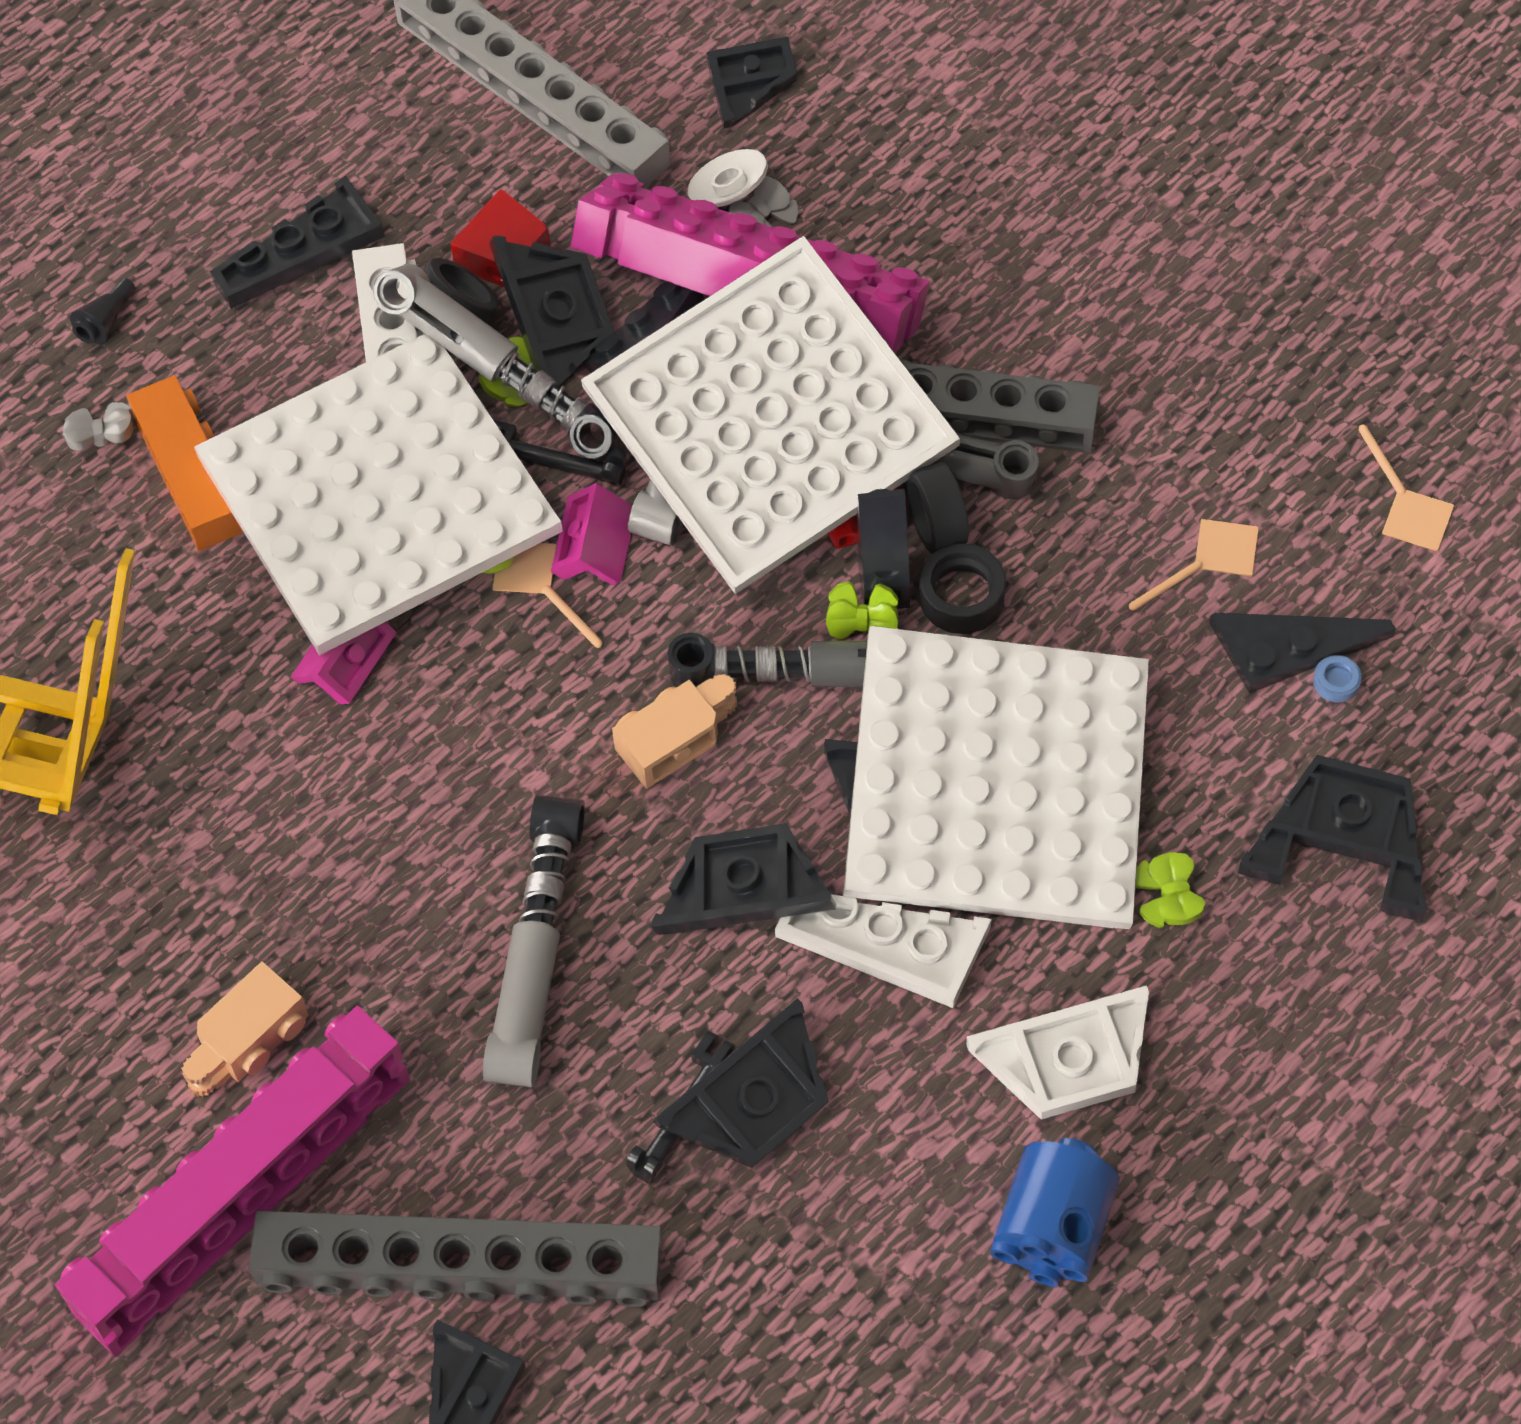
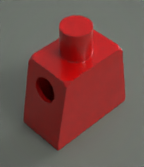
M502 189L488 201L450 243L453 262L465 267L480 279L504 287L489 245L493 236L506 237V242L531 246L533 242L551 247L547 226Z

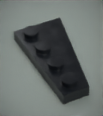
M347 176L334 183L336 190L324 199L317 195L305 204L306 211L291 222L283 219L273 226V232L266 240L261 243L252 241L210 271L215 286L231 309L339 259L353 250H358L385 237L382 224Z

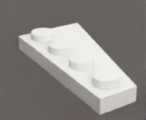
M832 895L836 903V910L782 917L775 928V937L954 1008L991 928V919L974 916V920L950 917L949 912L930 910V914L903 910L902 905L882 902V906L857 903V899L852 897Z

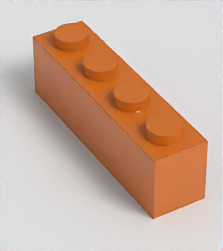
M174 375L127 394L126 397L133 418L198 552L244 533L197 457L194 447L213 438L214 435L208 422L199 423L195 416L201 413L191 388L183 391Z

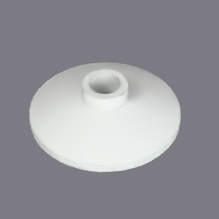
M741 149L728 152L711 160L691 179L688 186L690 200L710 201L717 207L743 201L766 176L768 163L764 155L756 150Z

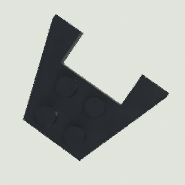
M1316 755L1285 798L1282 807L1263 828L1253 847L1242 857L1238 874L1280 885L1291 843L1307 845L1389 867L1390 870L1379 911L1422 922L1426 912V900L1423 897L1422 868L1421 860L1418 859L1417 828L1410 778Z

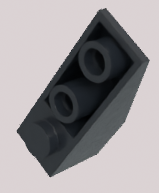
M876 489L869 493L858 494V570L862 599L865 605L869 604L875 585L880 583L891 588L897 595V609L910 608V574L904 489Z

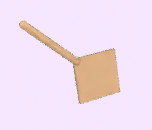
M1360 425V434L1397 492L1382 534L1438 552L1454 505L1406 490L1367 426Z
M1201 519L1195 562L1129 604V609L1132 611L1137 610L1200 569L1252 576L1258 527Z
M539 543L515 555L514 561L509 568L495 573L493 591L545 594L596 648L602 646V640L551 588L553 576L551 568L557 544Z

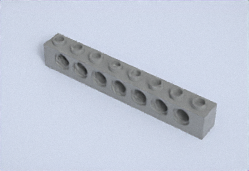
M394 0L399 25L607 176L613 173L633 175L638 179V182L644 184L645 189L671 166L669 141L662 131L655 127L650 128L639 120L630 108L618 105L607 97L599 86L589 84L576 75L575 71L567 63L558 62L548 55L539 43L527 40L516 32L515 28L508 21L499 20L492 15L479 0Z

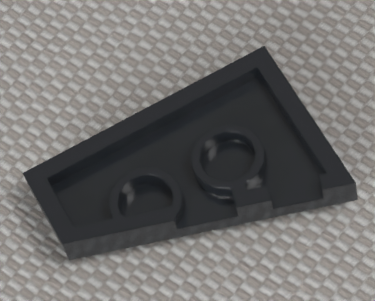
M668 281L659 285L653 293L654 296L643 307L632 311L625 318V324L614 335L604 338L596 345V351L584 361L590 373L596 371L701 303L704 298L703 294Z

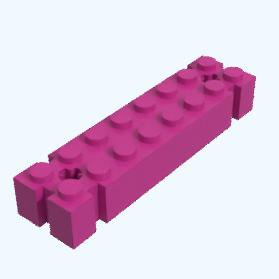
M613 173L601 182L596 190L592 189L578 200L570 248L601 259L605 255L616 258L619 265L711 296L801 237L797 236L795 231L786 227H770L758 223L751 215L744 213L732 214L717 209V206L710 201H693L679 196L675 190L668 187L657 186L652 188V191L644 189V184L638 182L635 176L626 173ZM806 239L895 354L902 347L904 339L908 340L920 326L930 281L918 277L916 272L907 268H894L892 272L882 270V264L877 263V260L872 256L866 254L853 255L838 250L834 244L828 241H811Z
M358 1005L347 1015H339L329 1024L325 1031L327 1040L318 1049L313 1046L299 1051L290 1061L287 1071L274 1083L267 1082L261 1086L252 1097L251 1104L237 1117L231 1116L219 1125L214 1133V1138L200 1151H193L186 1155L177 1166L176 1173L162 1186H155L147 1191L140 1199L138 1208L123 1222L118 1221L109 1226L99 1240L103 1247L90 1259L86 1256L78 1257L63 1270L61 1279L55 1284V1287L62 1298L68 1303L67 1306L74 1317L115 1358L145 1330L144 1325L157 1313L161 1315L254 1228L256 1211H272L366 1123V1117L378 1105L383 1107L410 1081L406 1066L401 1062L403 1056L399 1043Z

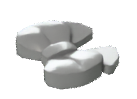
M765 176L762 182L753 190V197L748 202H733L728 208L729 213L751 215L758 223L770 227L772 226L766 220L769 215L791 225L795 224L799 213L796 200H790V194L779 181L769 176Z
M112 402L108 405L104 418L93 420L88 409L82 408L72 412L65 419L63 426V435L67 445L72 450L80 451L92 443L95 446L101 447L107 445L110 441L114 443L126 441L131 437L134 430L130 406L123 402Z

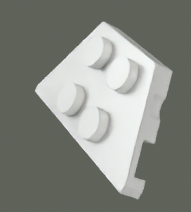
M1143 986L967 1036L966 1045L968 1051L1040 1119L1135 1093L1149 991L1147 986Z

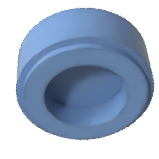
M1329 656L1318 663L1313 677V685L1316 692L1322 698L1331 702H1345L1357 694L1362 678L1361 671L1353 660L1345 656Z

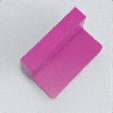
M598 483L569 495L562 520L563 531L559 533L551 573L561 579H568L588 570L611 585L621 582L631 533L628 531V522L632 505Z
M384 622L320 656L312 644L291 675V678L297 684L315 682L338 703L350 704L397 632Z

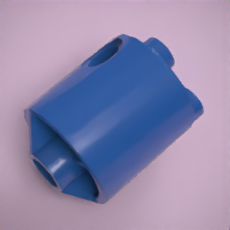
M1061 1138L1058 1143L1042 1141L1028 1144L1024 1147L994 1235L993 1245L990 1250L991 1256L1001 1262L1017 1264L1031 1270L1029 1277L1033 1281L1050 1287H1057L1060 1279L1078 1282L1087 1281L1119 1186L1120 1176L1111 1165L1099 1156L1095 1148L1083 1141L1073 1138Z

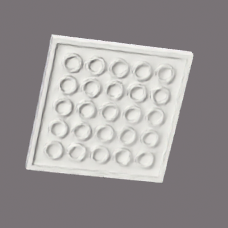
M804 236L581 380L584 390L735 594L858 513V494L869 493L876 489L893 490L910 479L913 471L931 465L960 446L959 436Z
M426 334L194 447L197 457L319 656L563 531L560 519L446 349Z
M870 626L867 640L843 897L1130 929L1133 924L1149 659Z

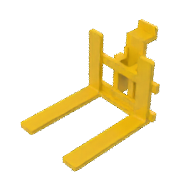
M125 548L118 564L97 698L93 697L104 628V621L94 619L85 640L77 693L0 675V702L6 704L0 717V789L41 798L38 811L58 815L59 810L70 811L109 718L135 550ZM30 709L73 719L72 729L67 740L18 729L26 710Z

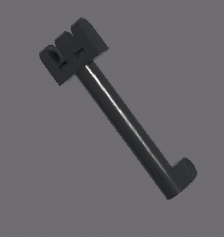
M493 420L520 460L619 485L623 482L627 460L626 454L620 449L611 448L606 457L607 463L517 441L515 440L517 436L516 425Z
M710 1030L707 1031L691 1054L692 1061L700 1065L702 1069L687 1091L734 1051L735 1045L724 1040L716 1053L712 1054L710 1051L715 1046L718 1035ZM660 1129L646 1151L637 1145L630 1151L626 1160L627 1167L635 1177L646 1183L651 1182L662 1167L663 1160L679 1136Z

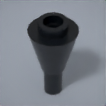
M122 278L109 293L100 296L71 313L70 322L77 338L88 344L94 342L102 345L105 343L121 310V305L136 290L131 280Z

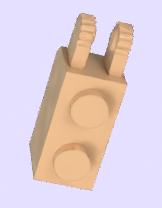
M718 674V676L706 680L697 687L690 680L678 687H669L661 692L653 703L640 711L627 713L612 728L615 750L646 789L716 745L718 735L717 724L727 718L728 714L732 715L735 707H737V697H735L736 682H734L733 678H730V675Z
M264 962L259 963L198 1020L197 1035L201 1045L190 1054L191 1057L189 1059L186 1058V1062L183 1063L184 1066L181 1068L182 1074L188 1082L189 1089L197 1097L199 1095L202 1097L205 1095L209 1096L210 1093H214L213 1090L218 1089L231 1076L239 1082L247 1074L253 1075L259 1072L268 1062L270 1052L283 1040L290 1041L295 1038L306 1023L305 1019L309 1014L302 996Z

